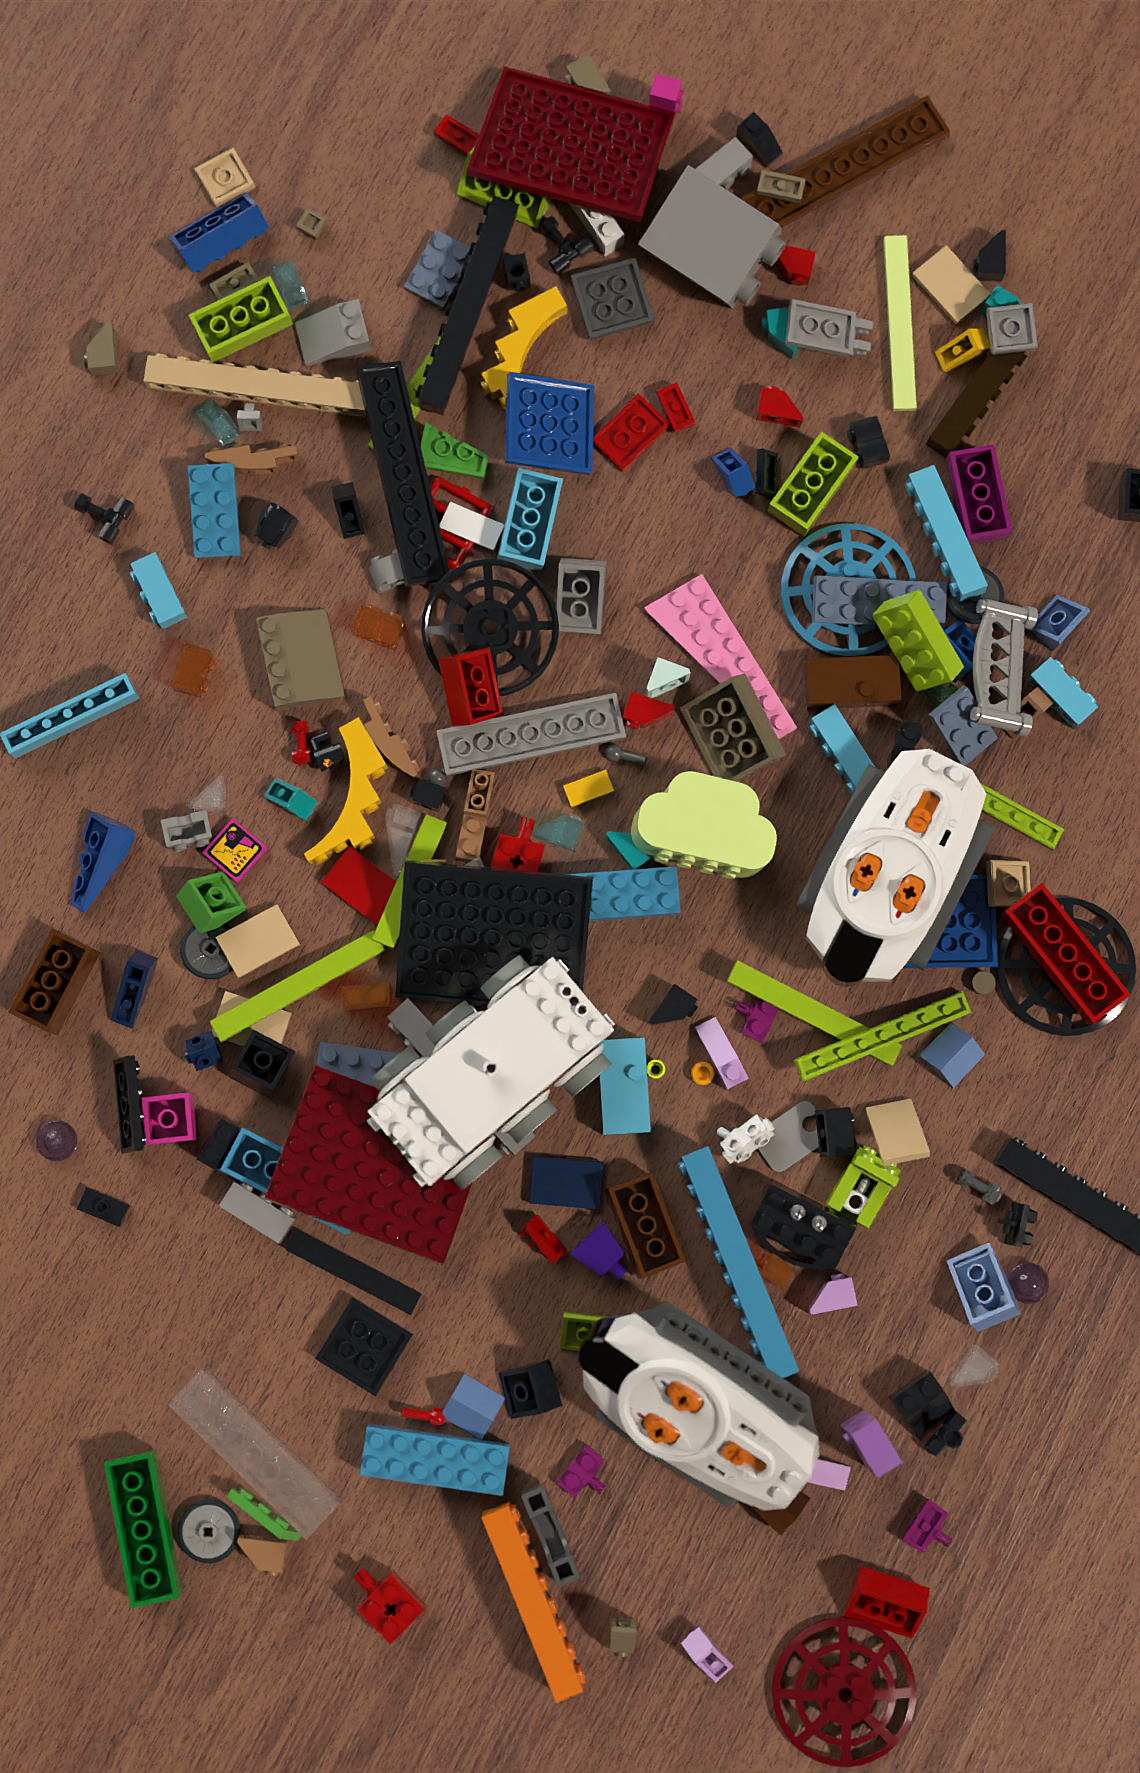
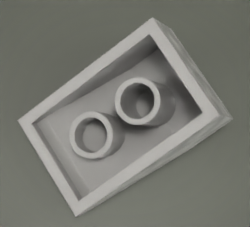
M359 299L336 304L295 323L306 366L371 351Z
M561 558L559 562L557 591L559 631L601 634L607 561Z

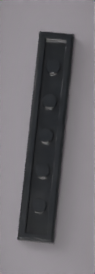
M299 1229L295 1230L285 1249L409 1315L412 1314L422 1293Z

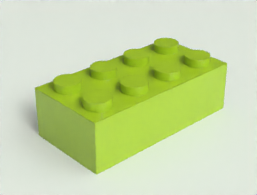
M271 276L189 314L190 320L213 363L293 325L290 314Z
M821 431L773 498L767 512L805 537L852 471L859 456Z
M920 589L884 601L872 614L916 692L951 682L964 668Z

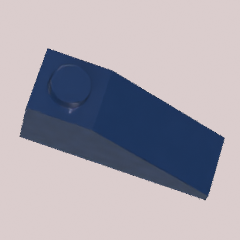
M136 950L127 960L111 1021L129 1028L134 1027L153 979L158 961L157 957Z

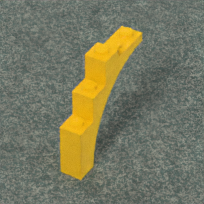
M557 286L508 310L509 319L507 323L513 333L495 342L496 350L493 352L499 365L481 373L482 382H480V385L485 395L490 394L492 400L498 398L504 410H506L507 374L509 372L521 374L527 353L538 336L555 320L567 314V305Z
M359 717L339 728L350 760V788L344 809L336 824L324 839L304 853L310 864L315 863L318 865L328 859L327 855L334 851L339 853L345 850L349 842L352 843L355 849L360 848L362 850L373 843L371 840L375 839L362 814L366 812L368 815L376 811L381 801L368 779L381 777L385 774L384 770L388 767Z

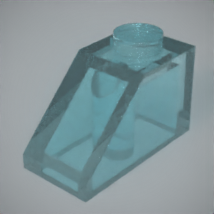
M212 398L194 411L214 438L223 446L232 443L237 438V435L241 433L229 414Z
M569 814L568 817L563 815L534 828L532 836L575 852L585 828V823L581 822L582 818L576 815Z

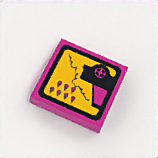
M232 818L202 853L239 883L268 850V847Z

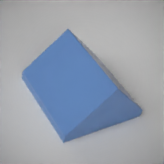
M1056 595L1040 612L1035 626L1030 631L1054 651L1090 610L1085 606Z
M950 1022L919 1056L954 1088L980 1061L985 1053L972 1036Z
M464 1374L442 1413L445 1419L482 1440L505 1397Z

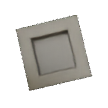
M307 207L296 228L317 240L327 223V218Z

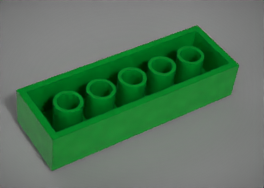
M155 1449L109 1459L104 1463L130 1606L131 1608L177 1599L183 1594L157 1451Z

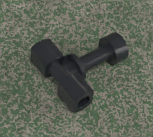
M550 216L541 223L539 228L545 235L550 234L560 246L559 254L550 260V266L559 275L570 267V262L578 256L583 258L594 250V245L586 235L575 243L572 240L566 241L557 229L559 223L554 216Z
M81 493L75 502L74 509L83 514L89 511L102 518L104 527L98 536L104 542L112 545L120 533L119 525L123 519H128L135 507L134 504L121 497L114 509L109 508L106 511L91 503V497Z
M956 1410L944 1421L946 1425L939 1428L938 1435L934 1433L924 1444V1447L935 1457L946 1446L957 1448L963 1441L960 1429L967 1423V1420Z

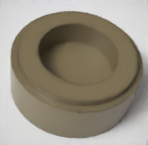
M978 972L971 979V987L977 994L986 995L995 988V978L989 972Z

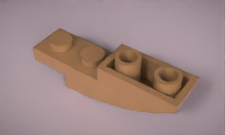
M236 444L229 449L214 448L210 452L204 453L208 464L234 463L235 473L242 475L279 474L278 465L300 461L296 445L292 446L291 444L280 445L278 449L272 450L268 448L258 449L256 453H252L250 445Z
M371 696L363 699L371 721L365 723L364 726L377 749L401 773L413 780L419 779L416 772H419L420 769L415 758L410 760L407 752L411 749L406 738L401 739L399 734L390 737L389 735L393 734L388 721L383 722L380 717L383 710L378 700L374 702Z
M472 770L456 852V860L470 862L480 858L493 790L494 772Z

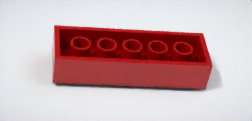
M1043 883L1037 885L1000 914L1087 1025L1096 1023L1131 995Z

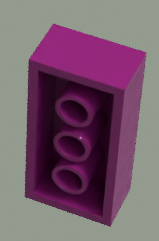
M995 445L949 452L945 462L956 515L970 546L1008 539L1013 530Z

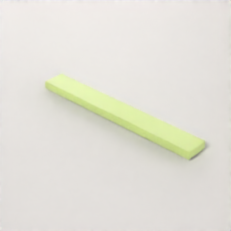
M907 235L884 236L893 411H915L917 407Z

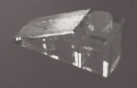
M396 803L393 804L392 808L388 807L384 820L387 821L393 876L395 879H398L421 818V812Z

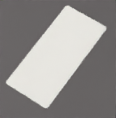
M450 502L439 527L493 550L504 524Z

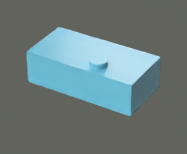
M518 468L497 559L513 562L526 569L541 572L546 558L562 486V478Z
M645 1038L603 1040L598 1047L603 1043L605 1044L602 1053L612 1063L599 1075L603 1135L651 1132Z

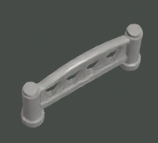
M986 598L980 599L976 605V612L982 615V621L977 632L973 652V683L978 706L972 708L970 719L978 724L1013 731L1015 735L1026 737L1031 731L1033 719L1030 714L1020 712L1024 629L1031 630L1035 626L1038 611L1035 607L1031 606L1019 607ZM996 623L1008 636L995 640L992 637V632L994 631L992 624ZM995 644L1007 657L999 661H993L991 659V653L993 652L991 645ZM992 665L997 668L1006 679L996 683L991 682L989 678L992 673L990 666ZM989 687L994 688L1005 700L994 705L991 704L988 700V697L991 695Z

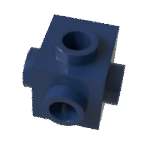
M212 1030L185 1040L187 1050L184 1051L188 1064L193 1063L196 1071L209 1068L223 1061L220 1046Z

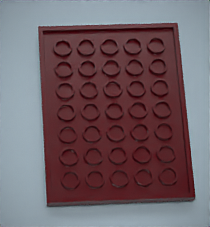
M504 66L467 166L466 175L641 222L674 122L675 112Z
M315 1065L264 1199L443 1265L472 1186L471 1183L461 1190L453 1180L454 1178L443 1180V1178L461 1162L457 1163L433 1185L429 1186L426 1183L421 1187L413 1177L417 1171L382 1128L376 1132L367 1122L372 1117L368 1110L379 1102L377 1098L380 1091L376 1087ZM488 1138L484 1142H482L478 1147H476L475 1150L479 1148L483 1143H485L488 1140Z

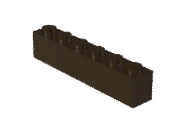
M1026 351L994 355L990 353L929 436L926 445L947 458L949 452L959 451L964 445L961 443V440L964 436L969 438L977 427L974 425L977 418L982 420L988 412L989 408L986 407L990 401L995 402L1002 391L999 389L1003 383L1007 385L1015 373L1012 372L1016 365L1020 367L1027 358Z

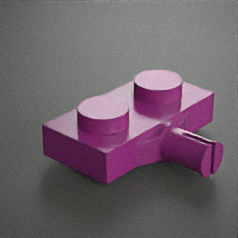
M758 998L751 1007L738 1000L734 1009L746 1014L745 1024L740 1033L759 1043H763L779 1009Z
M586 1445L556 1483L573 1498L577 1496L582 1488L588 1485L600 1494L606 1486L595 1476L600 1466L605 1462V1459L589 1445Z
M927 1498L901 1539L922 1554L929 1543L935 1539L945 1545V1547H948L949 1543L942 1538L950 1543L952 1538L941 1532V1527L949 1513Z

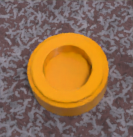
M699 1062L691 1070V1078L698 1085H707L714 1078V1069L707 1062Z

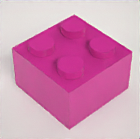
M193 1093L142 1098L146 1145L197 1140Z

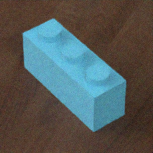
M156 552L130 563L133 568L130 574L135 584L140 583L143 589L139 593L145 605L150 604L153 611L149 612L155 625L159 623L161 628L165 629L188 618Z
M1050 657L1026 679L1034 689L1039 686L1054 702L1051 705L1052 708L1072 729H1075L1098 708L1094 697L1089 693H1085L1080 688V683L1073 676L1069 677L1064 671V666L1056 659L1053 660Z

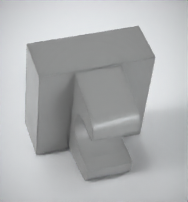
M245 403L244 411H237L240 431H262L261 413L254 410V403Z

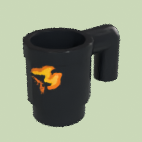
M327 731L309 738V744L321 772L346 760L339 743L329 744L321 748L319 743L330 739Z

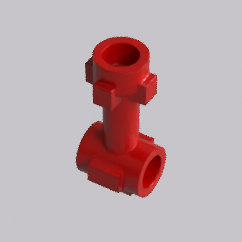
M306 721L293 722L291 732L296 734L297 750L292 751L293 763L299 766L308 765V762H313L312 749H307L305 733L310 732L309 726Z

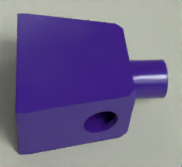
M603 1222L570 1253L600 1277L609 1271L616 1280H619L627 1272L618 1261L624 1255V1252Z

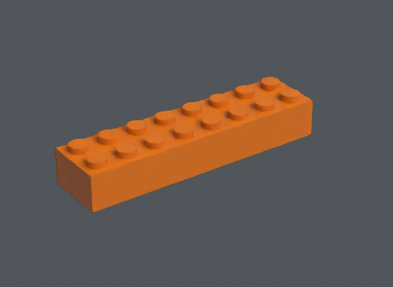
M510 1500L483 1510L481 1518L554 1699L558 1703L583 1692V1683L586 1682V1676L581 1663L577 1665L575 1663L576 1651L572 1641H567L565 1638L567 1636L565 1623L562 1617L557 1618L556 1616L558 1607L553 1595L548 1596L546 1591L548 1590V1582L544 1572L539 1573L537 1569L539 1567L537 1554L534 1549L530 1550L528 1547L530 1538L525 1526L520 1527L521 1515L517 1505H511Z

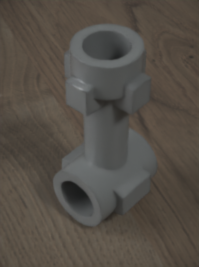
M964 1170L961 1173L958 1182L961 1183L962 1187L967 1189L971 1186L983 1193L981 1198L992 1205L1000 1200L1003 1188L992 1182L989 1185L984 1184L974 1178L975 1173L970 1170L969 1172Z

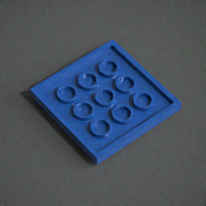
M509 372L507 374L505 463L583 475L592 474L594 385Z
M987 874L971 876L925 968L998 967L996 907H988ZM909 963L903 966V969L917 968Z

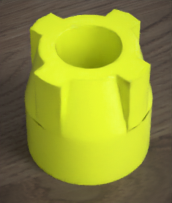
M660 1060L650 1061L647 1065L648 1076L652 1079H658L665 1073L663 1062ZM653 1065H657L660 1068L658 1074L651 1072Z

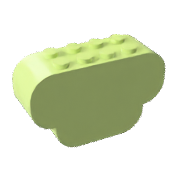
M693 771L677 775L664 793H655L649 796L636 812L631 827L632 840L635 846L641 852L654 857L655 861L660 863L671 861L677 863L678 867L687 869L691 866L699 868L700 872L706 874L717 872L727 879H735V877L749 878L756 875L772 859L777 841L776 831L772 823L765 817L758 815L759 800L752 788L743 783Z

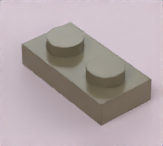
M762 170L757 195L801 203L806 179Z
M247 262L209 285L217 299L220 300L258 282L259 279Z

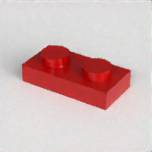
M445 114L434 130V136L466 156L475 147L479 136L478 133Z
M677 382L656 391V395L674 434L695 425L696 422Z

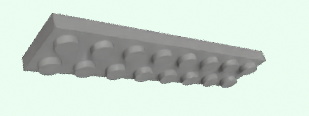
M616 693L493 718L472 725L436 730L446 776L626 739Z

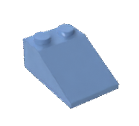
M990 1242L946 1260L970 1325L978 1332L1022 1314Z

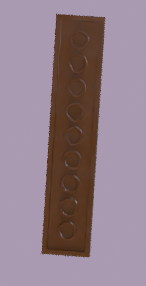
M926 95L785 173V175L806 179L801 203L757 195L758 189L740 199L783 228L949 136L950 130L929 96Z

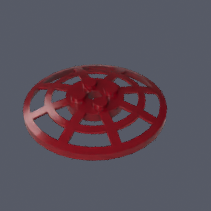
M845 1617L827 1618L802 1629L783 1649L772 1677L771 1693L773 1708L784 1734L803 1754L829 1766H861L886 1755L905 1735L915 1710V1677L903 1649L883 1629L858 1619ZM848 1626L867 1630L879 1636L885 1642L876 1653L864 1645L849 1642ZM830 1627H838L839 1642L824 1645L813 1653L802 1644L806 1638L818 1631ZM892 1649L896 1652L905 1668L909 1687L895 1688L892 1674L887 1664L883 1661ZM795 1650L805 1660L798 1672L795 1689L780 1688L784 1667ZM839 1650L840 1664L826 1669L819 1662L818 1659ZM849 1650L860 1652L871 1658V1660L861 1669L850 1664ZM878 1666L886 1678L888 1689H874L869 1678ZM812 1668L820 1676L816 1690H803L805 1676L808 1670ZM842 1688H849L852 1691V1695L848 1700H841L838 1694ZM909 1698L906 1718L899 1732L894 1736L885 1726L893 1714L895 1699ZM780 1699L795 1700L798 1714L806 1726L797 1737L792 1733L784 1718ZM888 1699L886 1711L879 1722L870 1713L874 1700ZM803 1700H817L822 1713L813 1722L810 1721L805 1712ZM829 1720L840 1724L841 1739L831 1737L821 1732L820 1729ZM864 1720L872 1728L865 1735L851 1739L852 1724ZM878 1734L888 1743L883 1749L870 1756L851 1760V1746L866 1743ZM815 1735L818 1739L828 1744L841 1746V1760L820 1756L803 1744Z

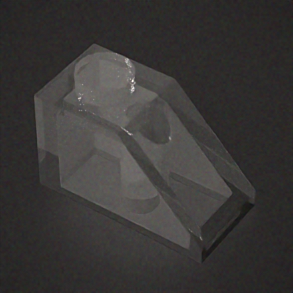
M973 1344L946 1383L952 1387L987 1383L989 1379L992 1381L1000 1371L998 1367L1001 1363L979 1346Z

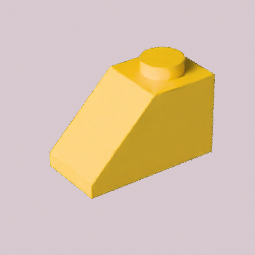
M983 328L968 329L935 351V354L943 371L947 372L976 360L991 350Z

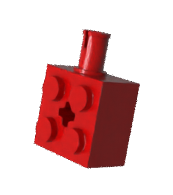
M521 817L517 836L512 837L500 833L491 868L539 872L545 845L530 840L536 820L529 818L528 826L526 827L528 819L527 817ZM516 858H519L520 863H522L523 865H518L517 868H513V863H511V861H515Z
M364 1567L353 1577L367 1592V1597L358 1605L357 1611L390 1645L426 1608L427 1604L394 1570L382 1582H377ZM395 1603L397 1605L395 1611L387 1610L388 1604L392 1605Z

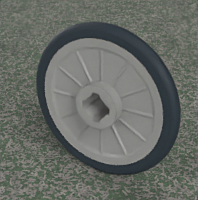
M214 1499L198 1501L188 1507L181 1516L178 1524L179 1543L183 1551L195 1561L201 1563L222 1561L234 1551L238 1544L237 1541L240 1536L239 1520L235 1512L221 1501ZM205 1527H212L213 1535L207 1536L205 1534Z

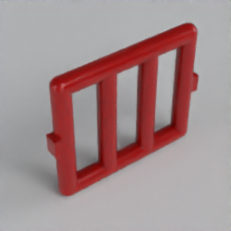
M436 476L430 485L435 510L442 514H445L448 506L434 499L439 487L483 510L481 515L489 518L494 510L493 505L471 494L470 489L464 486L460 488L440 476ZM440 528L442 539L460 548L455 560L447 557L448 566L453 570L464 563L475 542L468 539L464 541Z

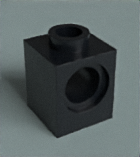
M525 253L503 257L508 290L520 292L526 290L527 287H531ZM515 271H520L521 273H523V275L520 277H514L512 273Z
M419 779L418 784H413L410 797H413V804L439 813L447 790L446 787Z

